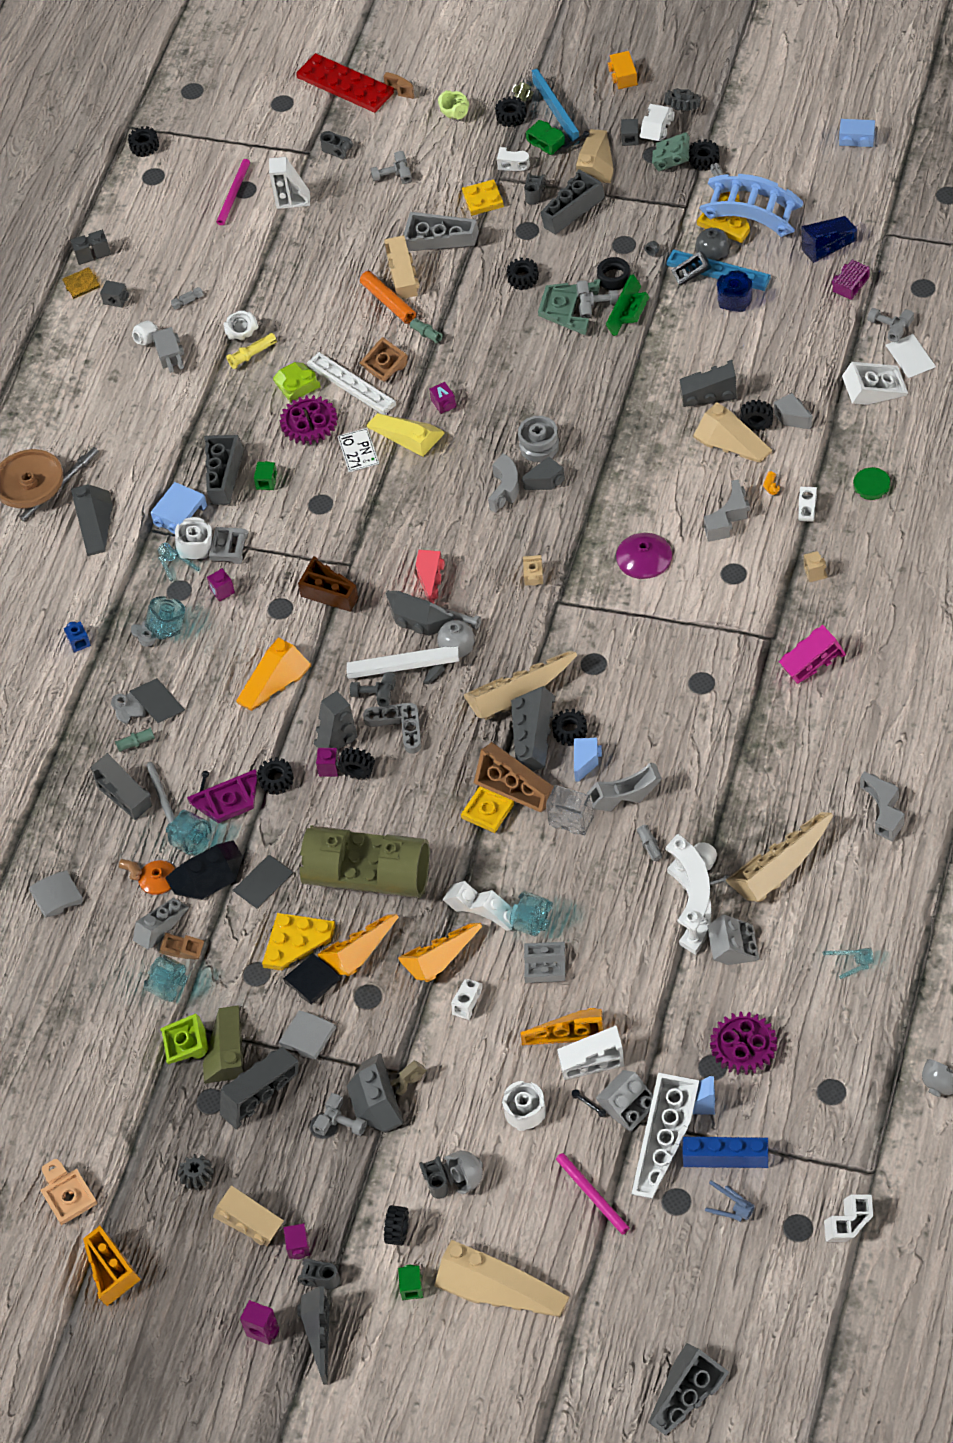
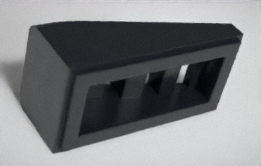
M699 251L671 271L678 284L682 285L708 271L712 266L706 255ZM686 267H688L689 270H690V273H689V274H688V272H687V270H686ZM681 270H682V272H683L684 275H685L683 278H682V276H681V274H680V272H679V271H681Z

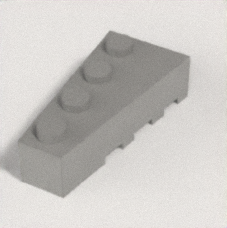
M410 212L403 235L405 236L408 251L475 246L479 229L476 219Z

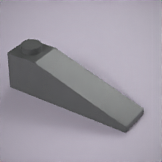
M89 484L71 488L87 556L105 552L108 527L111 522L110 515L113 510L110 492Z
M319 1286L301 1296V1304L297 1306L298 1317L302 1318L323 1385H328L330 1303L325 1287Z

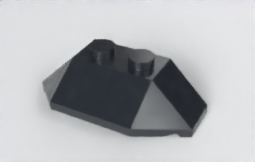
M234 840L216 844L179 865L165 879L174 895L203 900L236 882L243 855Z

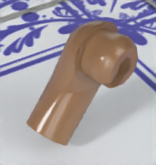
M125 859L120 860L119 868L129 870L131 872L130 879L139 880L140 874H142L139 864Z

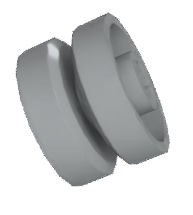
M533 416L520 424L518 439L523 457L532 462H542L548 456L553 458L559 450L558 430L553 420L545 416Z

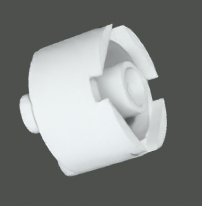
M190 517L184 519L180 525L179 523L175 528V545L179 556L183 559H205L208 557L212 545V529L203 519Z
M518 1081L507 1087L502 1103L508 1123L519 1131H525L539 1125L546 1117L544 1095L540 1087L535 1083H525V1081Z

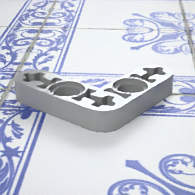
M403 703L386 707H371L363 712L364 723L369 727L402 723L405 750L412 754L420 751L422 745L419 713L415 704ZM408 711H412V718H408ZM388 712L396 713L392 718L386 717ZM409 725L416 726V729L413 731L406 730ZM414 737V746H410V738Z

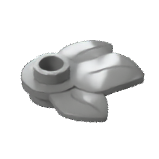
M154 618L144 620L142 625L133 624L131 626L132 635L138 637V641L142 646L153 645L156 639L164 637L168 631L166 627H159L158 620Z
M131 692L126 695L117 694L113 696L111 705L116 711V717L119 721L127 724L130 717L146 716L145 708Z

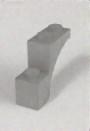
M739 479L731 481L732 493L727 503L718 511L703 516L708 542L729 538L732 522L747 519V511H750L748 500L744 499L746 497L744 486H740Z
M649 763L642 770L627 778L611 782L597 781L587 792V796L592 809L611 812L621 800L640 803L662 778L656 764Z
M864 771L860 777V788L874 798L880 811L875 822V834L893 842L904 826L905 818L904 813L897 808H893L899 799V788L891 782L883 781L878 776Z

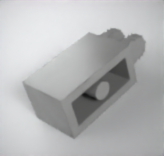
M172 327L152 332L154 344L163 369L168 367L170 373L174 372L173 366L177 364L180 370L184 369L182 360L184 351L182 345L178 346L177 343H180L178 334L173 332Z

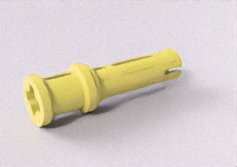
M270 333L248 347H241L234 354H228L226 358L229 365L236 369L237 365L244 361L248 362L253 355L277 343L275 335Z

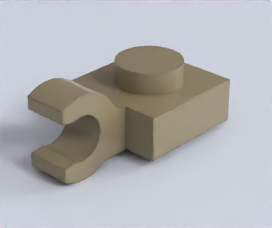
M414 1060L399 1073L400 1076L394 1079L391 1085L397 1087L401 1084L396 1093L403 1095L408 1089V1084L419 1081L427 1070L424 1065Z

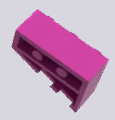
M821 625L819 628L814 629L805 640L800 641L792 651L784 654L778 662L798 684L817 673L816 669L823 664L828 666L832 664L830 660L837 656L842 658L846 654L837 639L824 625Z

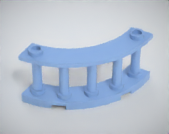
M725 174L709 178L708 185L714 190L711 202L699 207L709 219L722 216L748 218L766 225L780 237L795 231L788 221L791 211L801 208L803 201L789 189L785 191L778 187L776 182L747 174H738V176ZM738 191L751 192L747 203L735 202ZM730 192L728 201L718 202L721 193ZM757 194L770 198L766 209L754 205ZM776 202L785 208L782 218L772 213Z

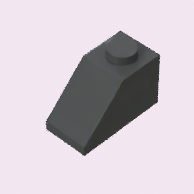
M548 456L522 476L523 488L525 490H552L565 480L564 468Z

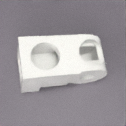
M500 147L497 157L498 170H527L530 167L529 154L526 151L511 152L507 151L505 147Z
M800 487L799 521L814 522L817 487ZM810 492L812 495H804V493Z
M467 978L463 981L451 1002L452 1015L467 1020L470 1019L472 1010L477 999L480 997L482 983Z

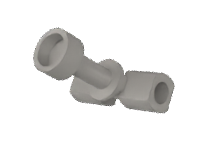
M404 151L394 153L396 161L393 163L394 166L379 170L377 167L370 168L373 181L380 180V176L395 173L396 176L400 175L402 184L412 182L409 167H406L407 161Z
M579 281L576 284L577 296L581 300L579 305L581 318L591 317V306L594 305V302L609 301V304L613 305L618 300L617 290H611L609 294L593 295V292H589L588 281Z
M872 308L868 314V321L872 323L880 321L890 325L888 339L892 342H898L903 335V328H908L914 320V313L907 309L903 311L899 318L895 316L892 319L880 314L881 311L879 309Z
M331 1093L325 1104L326 1111L316 1119L313 1131L325 1136L331 1125L335 1126L337 1123L352 1128V1133L361 1136L366 1129L367 1121L359 1117L356 1120H352L342 1116L340 1108L344 1103L343 1097Z

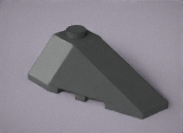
M686 1343L674 1361L648 1423L664 1435H667L685 1419L692 1409H697L707 1396L713 1395L718 1391L729 1371L700 1349Z

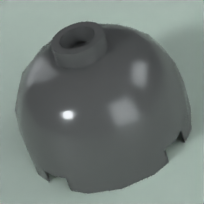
M707 228L701 231L696 238L695 250L696 253L699 251L704 253L708 259L718 261V259L722 257L724 259L728 256L730 241L727 234L721 229Z

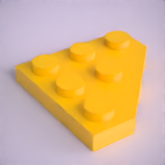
M730 192L721 193L718 202L728 201ZM738 193L735 202H740ZM702 213L696 220L697 226L705 229H721L727 234L728 238L740 243L750 233L749 223L744 217L722 216L709 219Z
M277 913L262 962L263 968L283 971L297 959L301 960L312 954L313 950L319 946L329 944L335 929V921Z

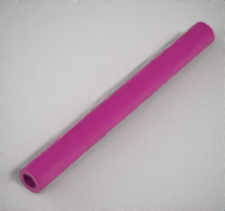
M243 159L217 218L216 222L219 225L225 224L250 165L248 159Z
M564 1153L559 1154L556 1157V1161L622 1235L625 1234L630 1227Z

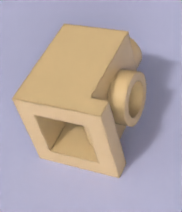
M819 552L805 554L804 570L809 583L826 579V563L824 558H821Z
M541 555L523 557L525 585L535 586L543 584Z

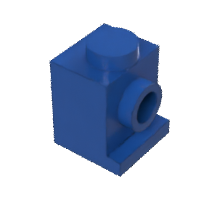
M72 621L67 624L64 631L74 653L91 646L81 621Z

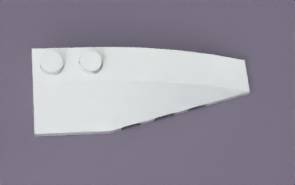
M658 1073L632 1195L653 1199L691 1123L699 1080Z

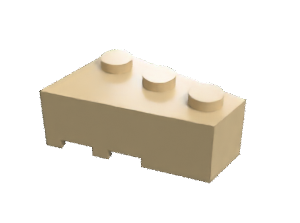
M405 236L384 239L388 265L396 295L401 299L418 296L419 281L418 278H414V276H417L415 266L411 265L413 258L412 254L408 253Z
M232 1185L217 1205L213 1218L251 1237L256 1243L264 1244L267 1247L284 1222L277 1215Z

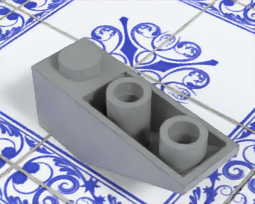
M175 898L167 901L136 921L133 941L146 949L152 948L162 941L165 932L168 933L188 910V906Z

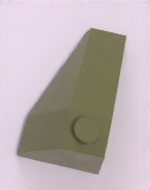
M239 1005L218 1009L208 1044V1051L203 1062L205 1084L234 1080L239 1074L245 1072Z

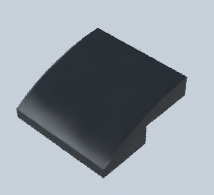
M312 953L287 974L283 980L289 987L297 991L302 999L312 1005L340 981L341 978L331 967Z

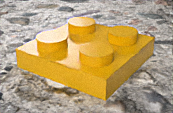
M494 179L462 188V193L471 216L504 207Z
M479 786L462 811L461 818L496 833L514 806V801Z

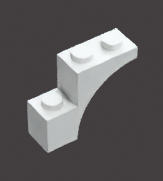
M465 881L451 884L443 898V901L456 912L464 911L478 914L495 922L506 931L512 930L520 915L493 890L478 893Z

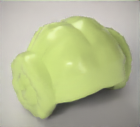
M446 90L438 98L440 111L447 118L459 120L466 116L469 101L463 93Z

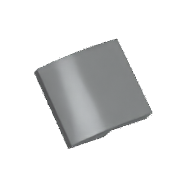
M67 870L48 876L29 887V891L45 918L62 914L64 908L82 904L83 898Z
M565 942L524 944L525 983L565 981Z
M299 1010L278 1043L283 1048L298 1051L301 1056L317 1059L336 1026L325 1019Z

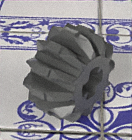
M194 1154L192 1159L186 1157V1163L180 1162V1169L178 1170L181 1184L186 1185L188 1189L194 1186L197 1191L201 1185L206 1188L205 1182H212L211 1175L214 1173L210 1160H206L203 1155L197 1158V1155Z

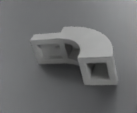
M504 453L492 465L494 477L501 481L499 487L488 498L489 508L495 513L500 507L505 505L506 501L513 503L519 492L516 465Z

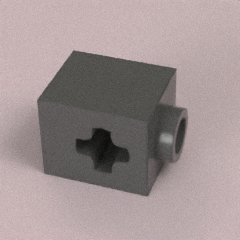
M621 119L622 146L639 145L638 119Z
M106 280L100 292L104 305L122 308L125 301L129 298V292L125 283Z

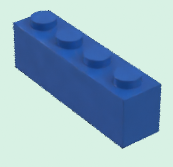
M683 1137V1166L768 1168V1138Z

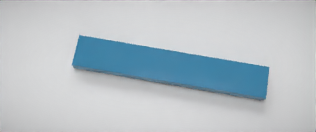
M538 69L532 70L534 85L570 140L574 141L579 137L578 129Z
M673 249L667 260V266L675 268L692 257L693 254ZM708 259L712 268L701 274L765 291L771 279L770 274Z

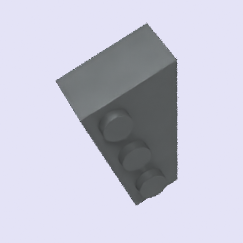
M335 691L321 701L318 716L320 726L316 727L318 737L314 739V745L317 748H337L338 751L347 744L352 743L357 738V732L351 705L338 691Z

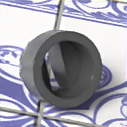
M650 241L644 247L646 253L650 256H655L660 248L656 241Z

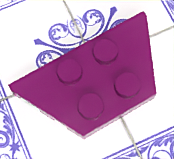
M254 769L188 796V802L217 823L254 809L257 771Z

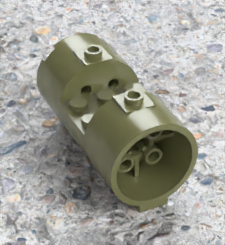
M313 825L306 829L300 856H302V866L299 867L302 884L421 898L425 894L430 859L429 842L427 839L390 834L386 836L351 832L347 829Z

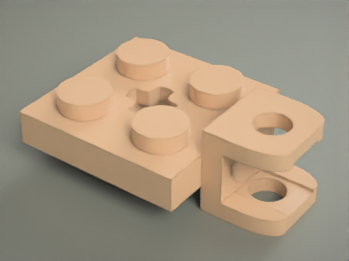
M53 1159L42 1166V1172L48 1186L40 1191L61 1226L98 1204L77 1169L67 1174V1171L58 1159ZM66 1194H74L73 1199L71 1201H65Z

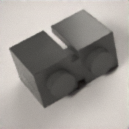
M103 229L88 234V237L83 235L71 239L73 251L79 265L93 261L89 246H92L96 259L111 255Z

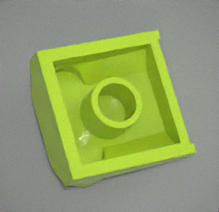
M294 362L280 369L273 377V381L290 403L292 400H296L321 387L315 372L309 370L304 363Z
M196 1013L160 1028L167 1064L190 1057L199 1059L207 1053L208 1043L205 1027Z

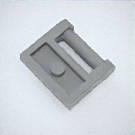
M216 527L209 554L210 560L231 561L235 564L242 563V551L245 539L248 537V531L243 528ZM233 537H238L235 553H230Z

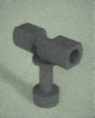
M384 673L381 683L376 682V686H361L360 682H351L350 696L360 697L361 693H376L378 705L382 707L389 706L392 697L391 690H394L396 684L395 673Z

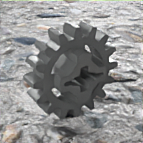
M676 88L665 92L664 103L671 105L675 110L690 111L700 107L701 97L689 89Z

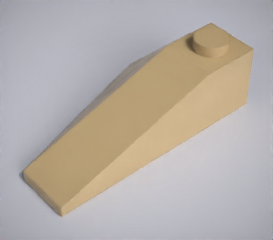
M590 129V135L586 138L579 153L576 171L580 169L602 183H611L614 168L607 131Z
M718 402L705 412L693 435L695 439L707 447L721 448L726 453H729V451L734 452L742 458L761 463L772 453V449L730 410Z

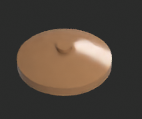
M28 449L19 451L8 456L0 463V501L13 508H30L48 501L58 492L63 482V470L59 460L53 454L44 450Z

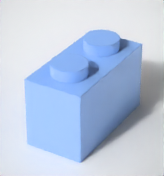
M841 119L839 146L873 147L875 120Z

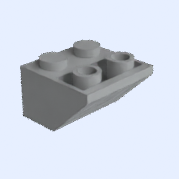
M723 914L707 925L713 960L726 965L759 960L752 924Z
M623 1070L596 1097V1100L608 1115L628 1131H632L650 1112L653 1094L636 1072Z

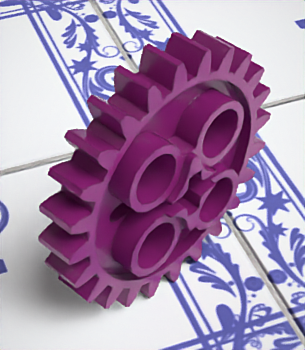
M308 395L305 396V399L299 397L298 402L292 400L293 405L287 404V409H282L283 414H280V426L285 437L289 436L290 441L295 439L296 444L302 441V445L306 441H309L311 445L314 440L316 443H319L320 438L325 440V435L331 436L330 431H335L334 426H337L338 420L333 404L328 403V399L322 401L321 396L315 399V395L311 399L308 398ZM304 410L307 411L309 420L312 423V427L314 430H311L308 419L305 416Z
M740 1011L739 1017H736L734 1013H731V1019L725 1016L724 1023L718 1021V1028H713V1035H710V1049H712V1056H716V1063L721 1062L722 1069L728 1066L729 1072L736 1069L737 1075L740 1074L741 1070H744L745 1075H748V1070L750 1069L755 1074L757 1067L764 1070L763 1063L770 1065L769 1058H775L774 1052L777 1051L775 1030H771V1023L766 1024V1018L759 1020V1014L751 1017V1013L748 1012L746 1016H743L742 1011ZM749 1029L750 1031L744 1032L742 1030ZM728 1039L733 1040L732 1042H725ZM755 1044H762V1046H760V1047H756V1046H754V1045H755ZM739 1054L745 1055L744 1057H737Z

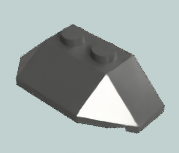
M388 590L386 592L388 606L394 621L402 628H408L418 634L430 636L438 633L446 622L454 620L453 613L446 612L443 608L429 601L401 591Z
M379 1053L361 1063L347 1084V1089L356 1118L364 1119L367 1121L368 1126L387 1133L402 1125L403 1121L382 1054Z

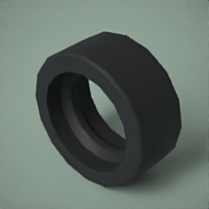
M619 257L604 259L597 267V278L601 280V286L608 290L623 288L630 276L628 262ZM612 269L624 272L616 278H609L604 275V273Z

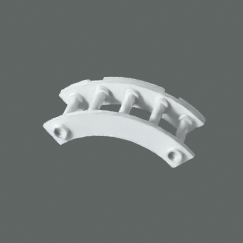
M677 834L665 847V850L676 858L667 868V873L682 885L689 896L687 905L677 920L678 923L687 928L679 940V945L696 955L708 935L707 925L711 923L709 876L706 866L696 849L686 839Z

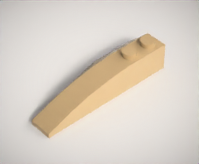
M567 651L547 659V664H534L530 666L529 671H516L511 678L503 679L501 677L463 695L477 717L485 720L491 719L499 711L506 712L512 709V699L548 684L573 661L577 653Z
M820 812L802 824L800 831L797 830L787 834L784 842L774 843L768 847L770 849L769 852L763 856L759 853L727 878L726 882L747 901L760 902L764 900L767 894L779 888L781 882L808 856L826 830L833 814Z
M454 1240L450 1241L442 1256L435 1281V1287L473 1303L480 1304L482 1302L496 1307H512V1309L520 1311L525 1309L531 1310L533 1313L557 1317L561 1316L569 1300L567 1295L537 1278Z

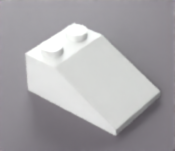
M851 362L842 375L852 404L869 405L907 396L908 394L899 368L895 365Z

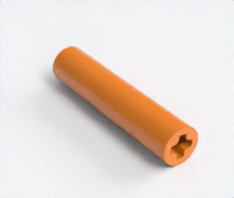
M366 271L361 275L360 283L405 324H409L416 317V312L371 271Z

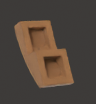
M385 72L383 77L386 85L393 87L398 92V96L414 99L413 85L408 80L396 74Z
M165 932L159 953L178 958L199 960L204 940L188 935L182 938Z

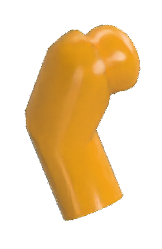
M769 471L764 480L763 487L769 494L776 495L780 490V486H776V483H773L776 474Z

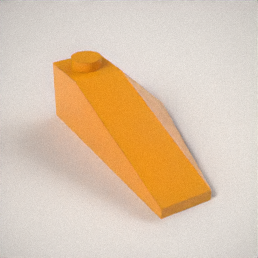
M278 637L264 654L237 698L236 703L251 711L269 700L270 696L277 691L281 692L291 682L300 680L311 667V664L294 645Z
M588 1008L587 1010H580L522 1031V1045L576 1042L604 1031L602 1009Z

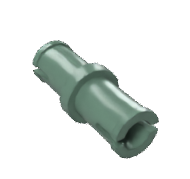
M417 318L411 321L410 327L418 331L422 337H427L435 343L441 341L442 333L434 330L430 324H425Z
M150 727L136 734L133 732L131 736L115 741L119 752L134 746L137 748L140 746L139 744L155 739Z

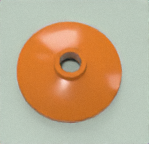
M157 860L146 864L141 869L142 874H140L138 882L143 891L152 895H160L171 890L165 879L167 875L175 870L171 863Z

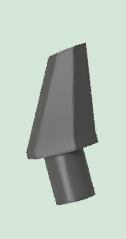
M443 664L431 666L423 683L430 684L445 670Z

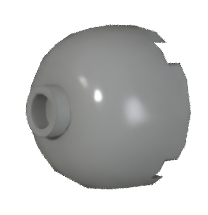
M461 620L446 622L438 631V647H458L459 658L466 656L472 651L475 643L472 628Z
M927 1059L922 1071V1080L930 1088L928 1092L937 1097H940L941 1094L952 1095L953 1070L942 1063Z
M460 1150L444 1158L446 1159V1163L443 1164L445 1175L451 1186L453 1183L458 1186L459 1189L456 1190L458 1193H468L479 1185L483 1175V1164L478 1157L468 1151Z

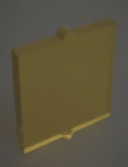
M89 267L62 279L66 286V291H69L73 299L100 288L96 275H93Z

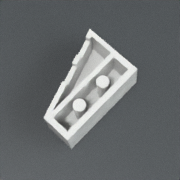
M287 157L269 158V175L276 208L310 206V190Z
M617 1026L557 1049L564 1080L624 1067L622 1044Z

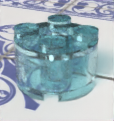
M166 596L153 598L148 606L145 627L155 634L158 639H166V637L180 634L185 617V606L174 598L172 600L166 599Z
M182 810L174 821L166 827L169 844L187 855H197L202 852L209 842L207 839L208 833L211 834L212 832L210 822L187 810Z
M523 891L518 896L521 899L519 904H514L511 911L510 924L513 925L511 928L535 937L541 930L545 931L549 924L547 917L552 909L553 902L531 892Z
M163 954V958L159 956L151 965L147 973L150 975L149 981H144V990L165 1001L173 1002L177 996V989L179 986L183 987L188 976L185 975L186 967L184 964Z

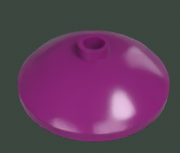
M647 532L637 533L627 537L620 543L616 552V560L619 568L626 575L637 579H649L662 574L669 567L672 560V551L669 543L661 536Z

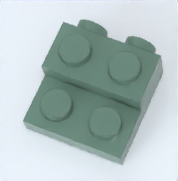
M687 132L656 143V150H653L652 163L658 172L689 161L690 136Z

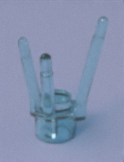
M163 543L159 546L158 553L160 557L158 559L161 561L171 582L173 578L166 561H172L175 557L180 558L196 571L200 570L188 559L181 558L177 550L169 543Z
M871 947L858 950L822 952L823 955H854L856 964L861 965L840 975V979L861 970L869 969V964L874 963Z

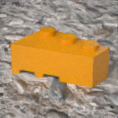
M100 1225L83 1238L88 1260L93 1271V1279L96 1282L98 1298L108 1306L141 1279L109 1234Z

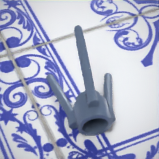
M709 1181L710 1185L736 1202L733 1207V1211L736 1213L733 1214L711 1208H705L706 1212L733 1218L739 1222L742 1219L748 1220L755 1205L745 1200L729 1186H725L724 1189L714 1181Z

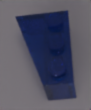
M846 216L801 226L802 251L813 263L857 241V228Z

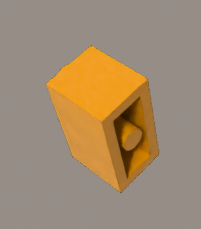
M629 51L610 55L608 69L609 72L613 73L611 74L613 84H617L618 90L637 86V72Z

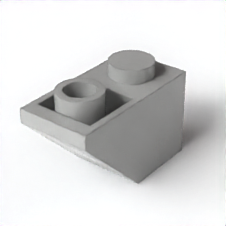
M793 393L774 402V415L784 426L803 429L812 428L813 417L811 412L803 407L801 400L796 398Z

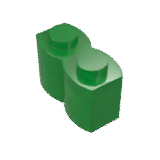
M538 120L526 131V140L549 155L554 154L565 144L564 133L559 129L551 127L548 122Z

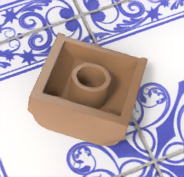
M381 337L361 360L360 365L380 381L385 382L396 371L406 367L408 356L384 337Z

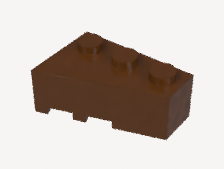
M313 556L298 582L301 597L351 612L358 600L356 584L340 573H335L327 564H322L318 561V558Z

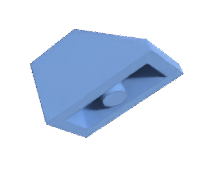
M597 738L574 739L575 782L583 779L598 765V757H602V745H598Z
M709 1076L699 1082L693 1114L715 1115L714 1076Z

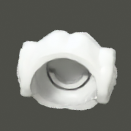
M237 311L229 315L227 321L224 322V330L229 340H244L252 336L254 330L258 329L256 317L251 312Z

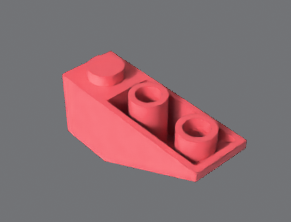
M418 550L416 560L417 575L428 601L434 604V600L438 599L437 586L441 584L442 577L440 571L444 569L445 562L441 558L440 551Z

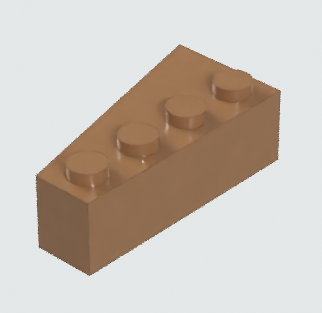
M493 742L481 749L474 784L538 812H543L552 805L556 789L554 786Z

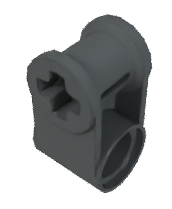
M331 131L322 132L320 135L322 151L340 159L345 158L348 149L353 147V142L348 137Z
M531 173L527 174L524 186L526 203L534 205L540 202L546 185L545 174H542V176L532 175Z
M436 1156L434 1160L426 1163L419 1162L424 1180L427 1182L431 1195L437 1199L446 1197L449 1187L440 1157Z
M308 1258L303 1259V1269L301 1275L297 1278L300 1284L311 1287L324 1286L326 1289H334L339 1286L341 1278L334 1264ZM333 1274L332 1277L325 1278L327 1275Z

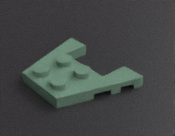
M595 279L594 282L588 283L589 292H593V295H598L601 286L600 279ZM576 284L546 285L538 309V316L583 335H586L589 326V318L573 317L578 301Z

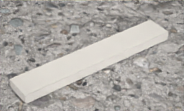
M320 352L307 362L309 368L381 414L386 415L396 406L395 400Z
M441 647L347 662V677L351 679L459 662L458 647Z

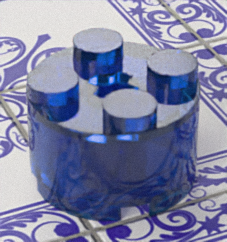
M729 271V274H723L717 280L719 307L729 311L744 312L752 302V281L742 271Z

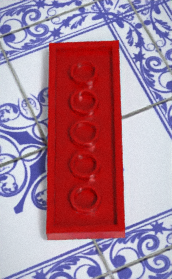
M317 53L296 72L298 79L374 113L394 93L393 87Z

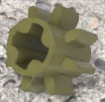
M521 81L519 85L515 84L512 90L515 93L514 97L520 98L524 102H526L527 98L531 99L534 93L531 91L532 86Z

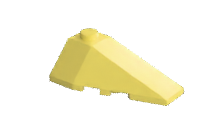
M379 413L367 424L369 429L422 457L445 434L443 430L428 423Z

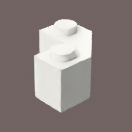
M650 104L648 107L649 115L644 116L640 138L662 141L667 136L666 124L670 125L673 122L675 112L672 107Z
M850 1195L843 1199L845 1216H831L824 1220L826 1242H847L859 1233L862 1227L873 1217L872 1195Z

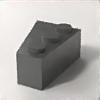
M733 360L727 361L726 365L718 368L713 366L711 367L712 370L701 373L700 371L679 379L683 407L737 399L736 374Z
M108 753L90 767L97 788L134 820L152 806L150 793L145 788L142 789Z

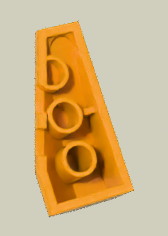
M387 914L365 927L366 931L354 932L349 935V940L341 943L337 941L317 955L338 975L350 976L357 972L358 967L363 965L399 917L397 914Z
M469 923L448 933V938H436L431 941L432 945L423 948L421 946L416 947L401 955L398 959L416 980L432 981L482 928L481 923Z

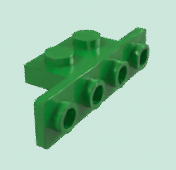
M635 275L629 276L606 322V326L613 336H617L622 324L638 321L649 299L647 292L638 293L641 285Z

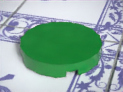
M864 468L854 477V491L860 494V497L863 499H880L882 495L889 492L890 478L880 468Z

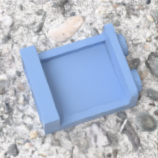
M174 482L150 513L153 523L157 527H163L175 534V528L178 523L180 525L184 519L192 517L197 509L204 511L207 503L204 494Z

